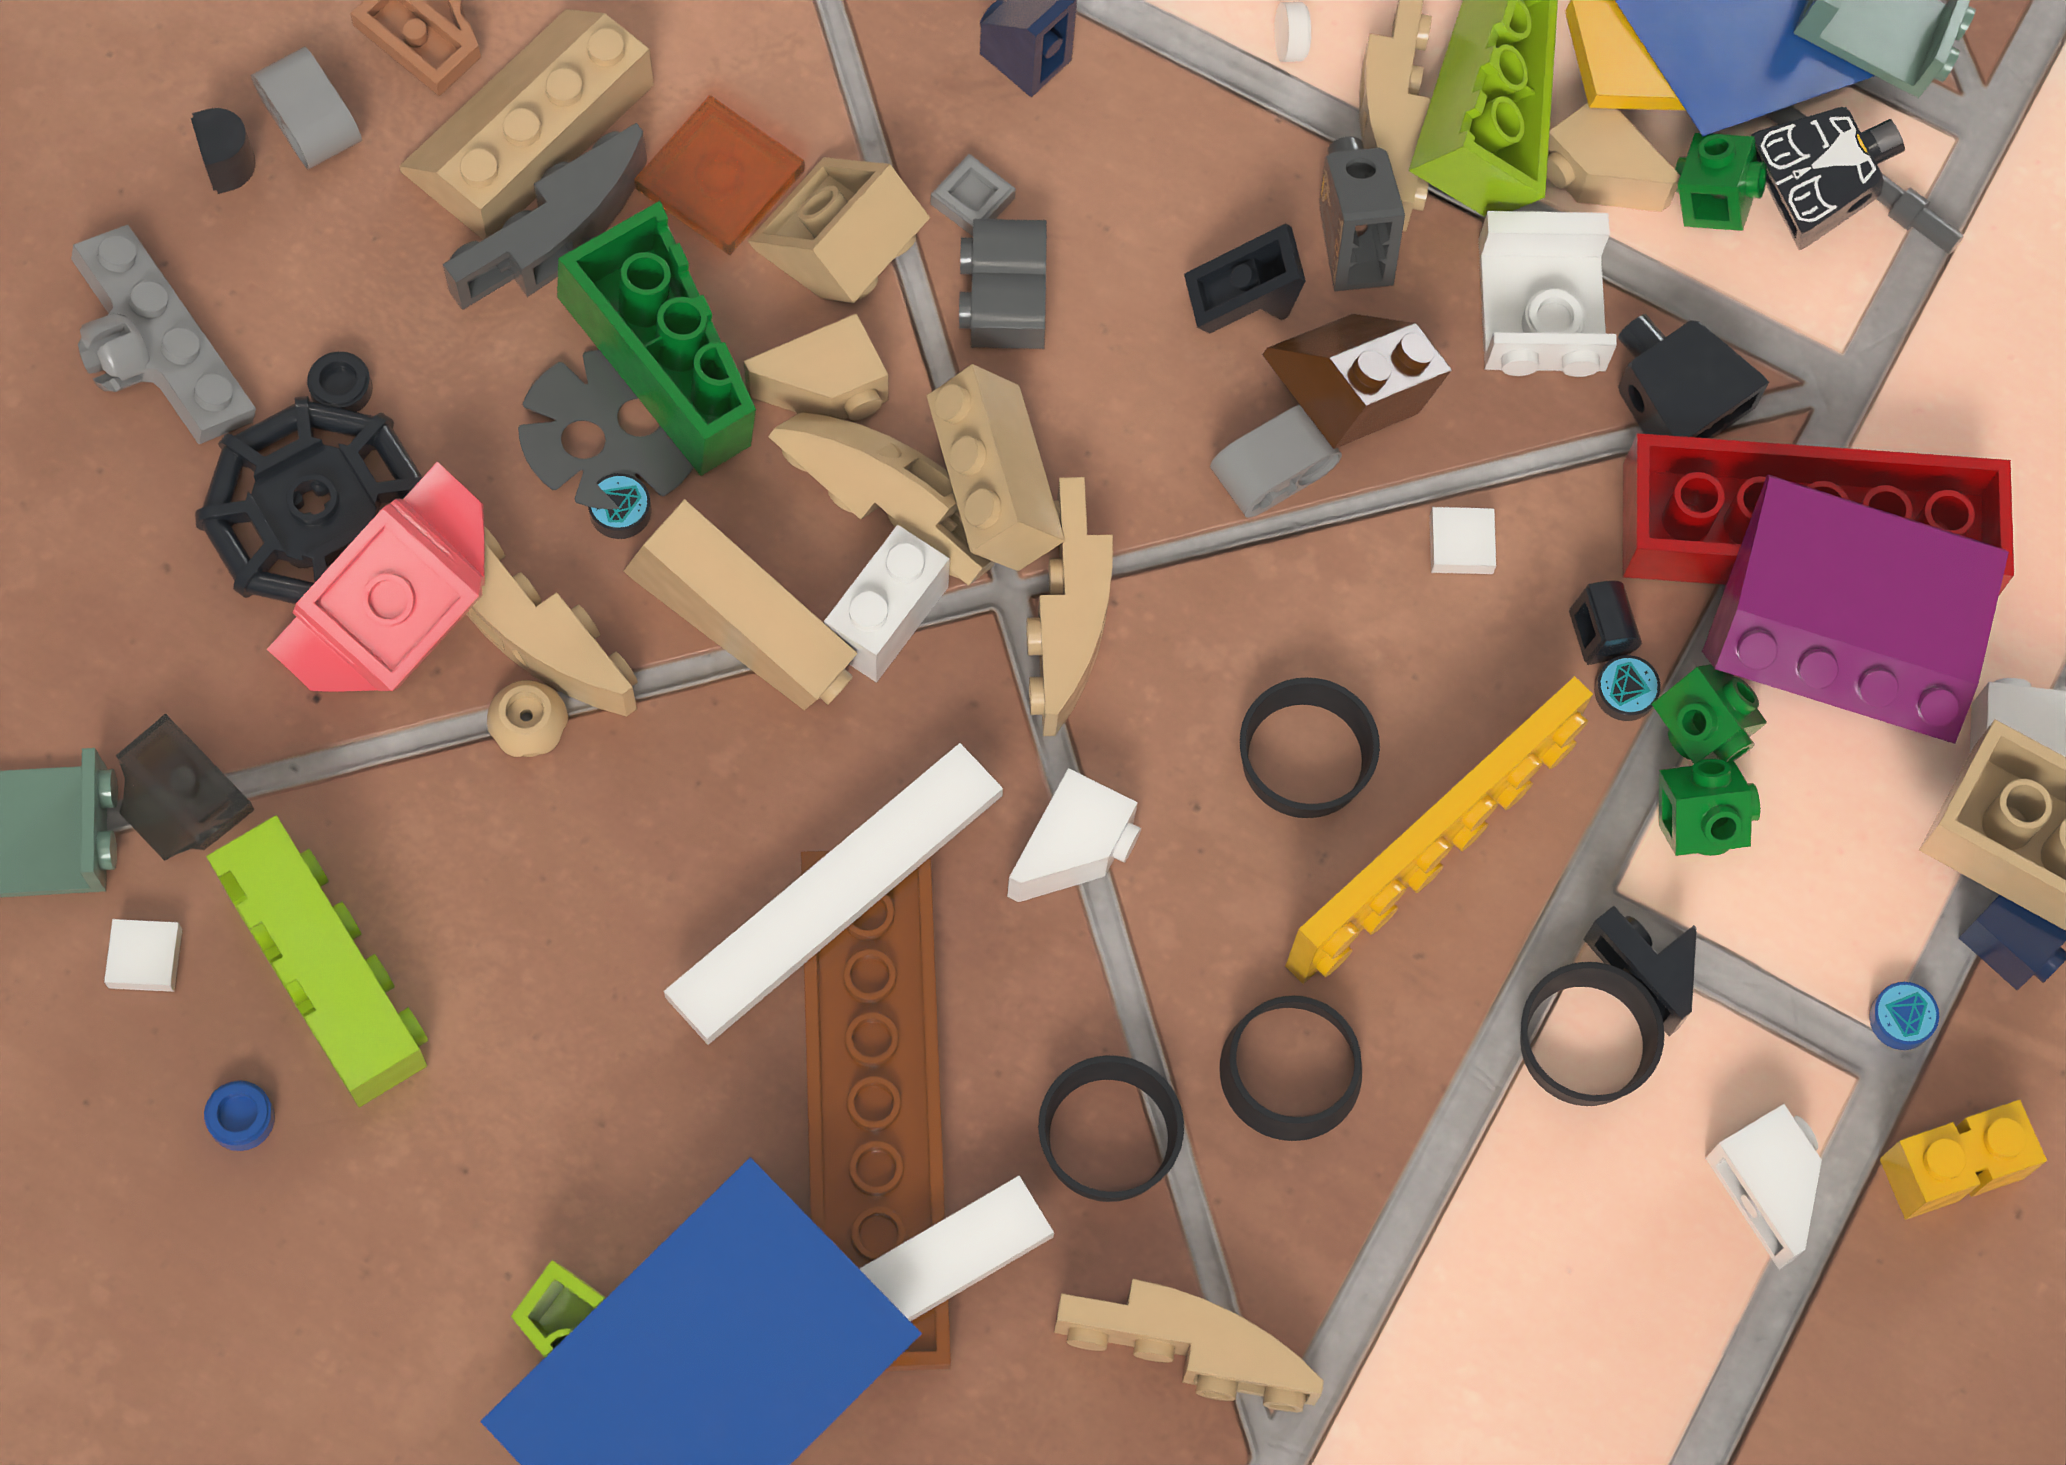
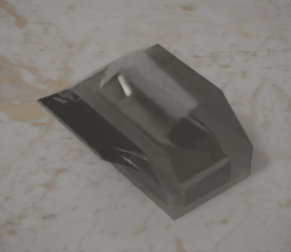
M166 713L116 755L125 778L124 796L119 813L164 861L190 849L204 851L255 810L249 799Z

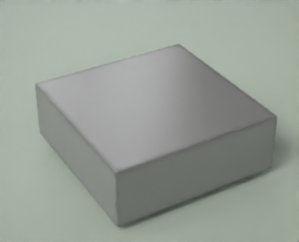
M968 154L932 192L930 205L973 236V219H996L1015 199L1016 188Z

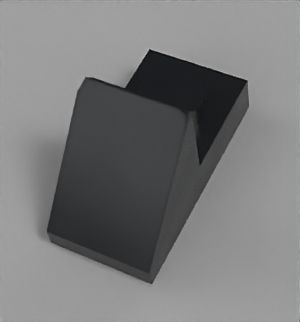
M1286 223L1184 273L1197 328L1209 334L1260 309L1281 320L1286 319L1306 282L1292 227Z
M1612 906L1594 921L1583 940L1604 964L1612 965L1629 973L1645 986L1658 1005L1662 1015L1664 1031L1670 1037L1681 1027L1692 1012L1696 926L1693 925L1657 954L1651 948L1653 945L1652 939L1643 925L1631 916L1624 917L1615 906Z

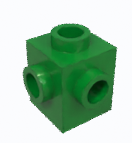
M1695 133L1687 157H1679L1675 168L1680 174L1676 192L1679 193L1684 227L1744 230L1753 199L1762 198L1766 185L1765 162H1757L1754 136L1709 134L1703 137L1701 133Z
M1711 664L1697 666L1652 703V706L1669 729L1667 734L1672 746L1681 756L1691 760L1693 764L1703 759H1719L1725 762L1739 759L1755 745L1750 737L1768 723L1758 710L1759 700L1753 689L1744 680L1732 674L1716 670Z
M1703 759L1695 762L1692 766L1659 770V827L1675 856L1696 853L1716 856L1726 853L1729 849L1751 847L1752 822L1760 819V798L1756 785L1754 783H1747L1734 761L1725 762L1719 759Z

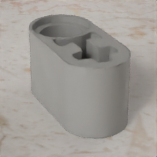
M303 47L251 75L254 86L265 107L307 169L362 141L360 131L350 111L308 48Z
M1298 405L1229 444L1213 459L1210 468L1245 517L1250 518L1265 512L1325 476L1338 464L1342 453L1338 448H1332L1307 413Z

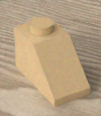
M1586 103L1549 131L1547 178L1557 188L1565 189L1577 203L1662 212L1671 205L1678 188L1680 174L1618 109L1589 108L1588 103Z
M857 313L744 361L745 383L750 397L796 413L804 412L825 415L842 420L849 418L855 421L872 415L882 406V403L888 401V373Z

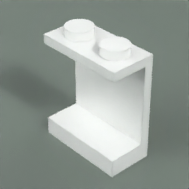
M1487 211L1478 239L1485 370H1502L1505 374L1511 376H1525L1536 371H1563L1566 375L1573 377L1590 376L1598 371H1606L1617 345L1616 334H1606L1601 256L1610 236L1609 213ZM1547 288H1560L1571 292L1581 301L1585 309L1586 321L1582 333H1524L1522 317L1528 301L1534 294Z

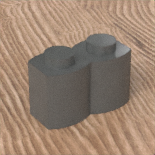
M973 219V238H961L960 274L972 275V292H960L959 329H971V348H1045L1047 220Z

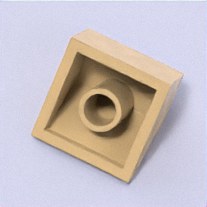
M823 157L749 238L748 243L755 251L818 297L855 303L857 300L867 296L876 287L878 276L894 258L904 254L913 246L916 241V233L930 217L890 164Z

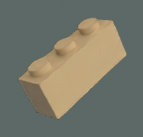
M971 364L926 395L970 552L1020 571L1065 542L1020 386Z

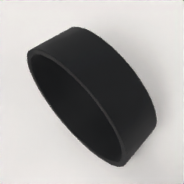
M1295 678L1270 687L1252 703L1244 717L1240 730V752L1246 779L1255 794L1265 804L1289 816L1316 818L1340 810L1367 785L1378 763L1380 740L1376 723L1370 711L1351 691L1339 684L1320 678ZM1294 705L1317 706L1339 716L1354 732L1361 750V771L1352 791L1330 802L1305 804L1288 800L1270 790L1258 778L1248 758L1250 741L1261 722L1272 713Z
M1599 962L1572 963L1549 973L1530 993L1521 1019L1520 1045L1522 1057L1533 1079L1553 1097L1578 1106L1604 1105L1632 1093L1653 1074L1663 1052L1664 1024L1658 1005L1650 992L1629 973L1612 965ZM1590 987L1613 995L1631 1011L1641 1031L1643 1052L1636 1074L1624 1088L1618 1092L1604 1095L1583 1094L1560 1085L1541 1068L1530 1047L1528 1026L1538 1006L1549 996L1567 988Z
M1283 996L1260 1004L1232 1029L1221 1052L1220 1081L1230 1107L1249 1127L1274 1139L1302 1141L1329 1132L1348 1116L1360 1093L1362 1063L1356 1035L1341 1014L1329 1005L1313 998ZM1296 1008L1313 1012L1331 1022L1347 1040L1355 1061L1353 1077L1344 1095L1327 1110L1306 1117L1280 1115L1266 1109L1254 1100L1240 1079L1236 1060L1240 1037L1247 1024L1253 1018L1275 1009Z
M1105 1055L1076 1063L1065 1070L1053 1082L1040 1108L1038 1132L1045 1157L1061 1182L1072 1191L1088 1199L1116 1202L1131 1199L1144 1193L1170 1171L1182 1147L1184 1118L1175 1092L1157 1071L1135 1059ZM1099 1080L1126 1082L1141 1089L1157 1104L1166 1123L1168 1143L1160 1168L1148 1182L1124 1191H1100L1078 1183L1068 1176L1056 1163L1050 1146L1052 1119L1061 1102L1072 1091L1082 1085Z

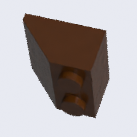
M1360 314L1348 315L1267 347L1262 354L1333 449L1419 414L1452 371L1416 323Z

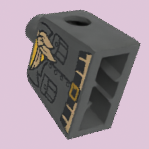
M1357 137L1339 138L1328 147L1319 200L1334 292L1393 286L1405 212L1388 153L1382 148L1364 149L1363 142ZM1367 225L1366 232L1357 237L1355 226Z

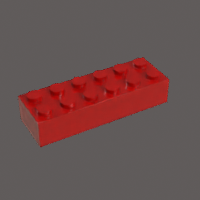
M1637 433L1623 463L1622 578L1727 585L1767 474L2006 549L2009 553L1999 595L2014 577L2011 460Z

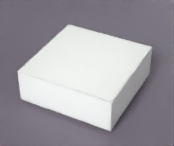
M1432 507L1430 513L1431 573H1494L1496 568L1494 509Z
M112 919L104 980L109 989L174 992L182 928L179 923Z

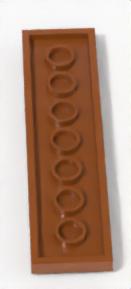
M830 851L801 852V876ZM931 857L804 963L811 1220L859 1269L945 1219ZM946 1300L910 1321L922 1334L884 1372L951 1369L949 1303Z

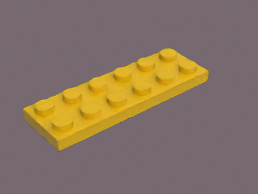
M1575 676L1298 929L1285 967L1302 984L1309 980L1317 971L1324 977L1333 973L1352 953L1353 950L1349 945L1363 929L1370 935H1373L1391 919L1398 910L1395 903L1409 886L1416 893L1424 889L1442 870L1444 866L1440 862L1454 845L1461 852L1467 849L1486 830L1489 824L1485 820L1493 813L1498 804L1505 810L1510 809L1531 788L1533 783L1529 779L1540 769L1543 763L1551 770L1573 750L1577 744L1574 738L1588 723L1583 713L1593 693Z

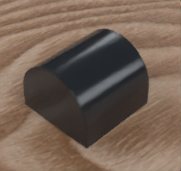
M210 108L192 113L193 118H191V122L213 190H217V193L221 194L243 186L252 177L256 163L242 120L232 111L223 108Z
M1603 581L1588 584L1569 610L1584 662L1587 665L1606 662L1618 656L1628 655L1638 649L1642 644V640L1624 584L1620 581Z

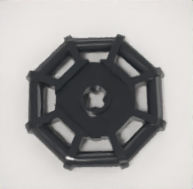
M308 396L295 397V404L234 436L228 433L218 443L221 453L203 507L195 512L196 527L199 530L205 531L234 580L233 590L244 598L257 595L296 604L314 583L268 572L278 559L288 561L297 568L313 567L314 581L316 582L328 569V566L340 556L378 514L381 504L391 503L395 499H404L423 477L394 432V421L384 413L372 416L310 402ZM314 428L355 438L349 445L338 443L339 448L324 445L322 439L314 438L313 432ZM298 431L299 439L265 457L258 453V451ZM377 450L395 480L376 482L363 460L371 451ZM245 467L254 471L255 483L251 494L248 491L245 501L231 502L242 468ZM313 490L314 494L318 497L327 494L331 497L324 504L325 509L320 513L312 514L308 512L304 514L299 511L305 505L302 495L306 492ZM251 522L262 540L263 545L252 558L249 557L232 528L234 524Z

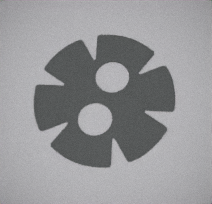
M600 350L583 353L588 384H584L562 362L556 363L535 381L526 394L522 405L524 408L555 419V421L519 425V440L529 466L537 477L551 490H557L579 471L583 470L575 495V502L599 509H620L597 485L596 482L615 473L629 474L634 477L638 473L659 495L666 496L678 487L693 470L694 467L674 442L668 438V435L661 426L647 436H633L626 433L620 427L617 419L620 407L630 400L638 399V397ZM573 422H592L599 426L605 435L604 448L598 455L591 458L581 459L573 457L565 451L561 443V435L564 429Z

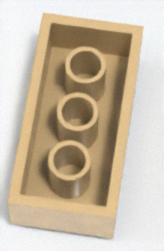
M1995 719L1973 747L1919 851L2066 931V757Z

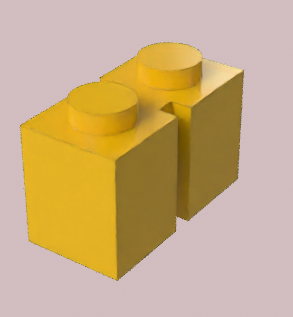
M2020 1099L1967 1117L1957 1126L1952 1122L1899 1140L1879 1159L1905 1220L1959 1202L1968 1194L1973 1197L2023 1180L2047 1161Z

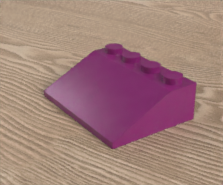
M1767 474L1702 653L1716 670L1956 744L1979 684L2009 552L2003 548Z

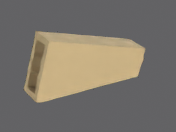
M685 499L644 543L624 569V572L631 579L803 710H806L819 697L828 705L853 677L845 667L858 653Z

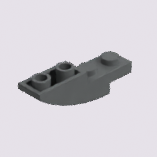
M635 123L622 132H610L601 137L590 151L570 163L566 161L560 162L549 168L541 179L534 183L538 208L533 211L524 210L513 215L506 221L501 230L481 242L472 241L466 243L453 253L450 260L443 264L449 292L462 310L512 280H515L525 295L529 297L558 277L559 257L608 229L635 189L647 162L644 133L639 125Z

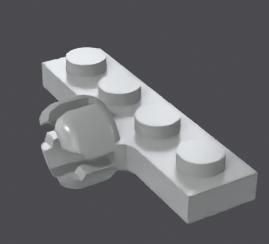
M129 225L73 245L71 260L108 312V315L82 325L80 329L81 339L78 343L80 357L88 374L103 370L107 372L93 378L94 383L100 389L117 392L140 382L154 383L164 393L198 444L253 423L256 411L255 406Z

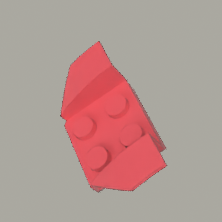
M436 462L404 499H395L383 507L301 597L292 612L296 618L267 650L313 692L397 690L483 595L482 586H485L483 503L439 462Z

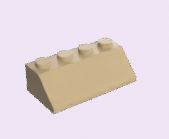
M565 9L399 166L400 171L484 240L501 230L509 218L523 211L536 199L534 183L538 182L549 168L560 162L566 161L570 163L580 157L654 86L650 49L606 13Z

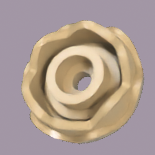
M533 680L517 681L500 690L494 696L487 713L489 734L505 753L514 757H533L550 752L558 744L562 732L568 723L567 708L558 693L550 686ZM524 713H531L533 715L529 721H523L521 716Z

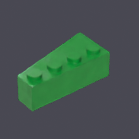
M661 201L654 203L558 258L557 298L700 476L751 446L756 408L726 343L721 342L712 322V312L704 295L699 294L691 277L689 262L680 243L676 244L668 226V216Z

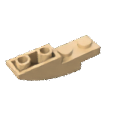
M1398 0L1391 37L1369 33L1362 62L1359 88V123L1364 149L1382 148L1388 153L1405 212L1403 231L1407 230L1412 209L1424 210L1429 186L1428 182L1408 171L1431 101L1430 97L1419 96L1424 67L1413 65L1415 50L1426 51L1432 16L1421 14L1424 0Z
M800 412L775 427L768 436L782 449L784 457L790 464L802 471H807L828 490L830 498L837 506L845 511L854 513L861 520L881 507L888 514V518L894 527L897 525L901 526L950 558L949 575L960 578L968 586L995 565L996 562L970 552L948 471L919 451L886 434L863 425L831 416Z
M1084 477L1059 478L1057 500H1054L1065 542L1059 545V558L1049 559L1050 595H1040L1038 617L1026 619L1027 655H1039L1040 677H1029L1030 715H1042L1043 736H1056L1072 713L1091 674L1098 655L1106 621L1113 567V535H1087Z
M484 526L485 586H482V597L466 613L470 620L508 658L540 681L563 694L593 707L626 717L637 710L632 687L638 683L636 676L619 653L614 652L607 656L595 639L600 636V633L587 612L580 605L570 609L558 593L542 602L533 585L521 572L512 577L500 562L505 557L501 546Z
M1132 1279L1126 1305L1061 1294L1054 1333L1068 1335L1067 1344L1095 1351L1106 1350L1108 1342L1134 1347V1356L1155 1362H1172L1174 1354L1186 1356L1182 1382L1197 1385L1196 1394L1200 1396L1232 1401L1236 1400L1237 1392L1264 1397L1263 1406L1274 1410L1302 1412L1304 1404L1315 1406L1322 1395L1324 1380L1297 1354L1271 1334L1238 1314L1203 1298L1167 1286Z

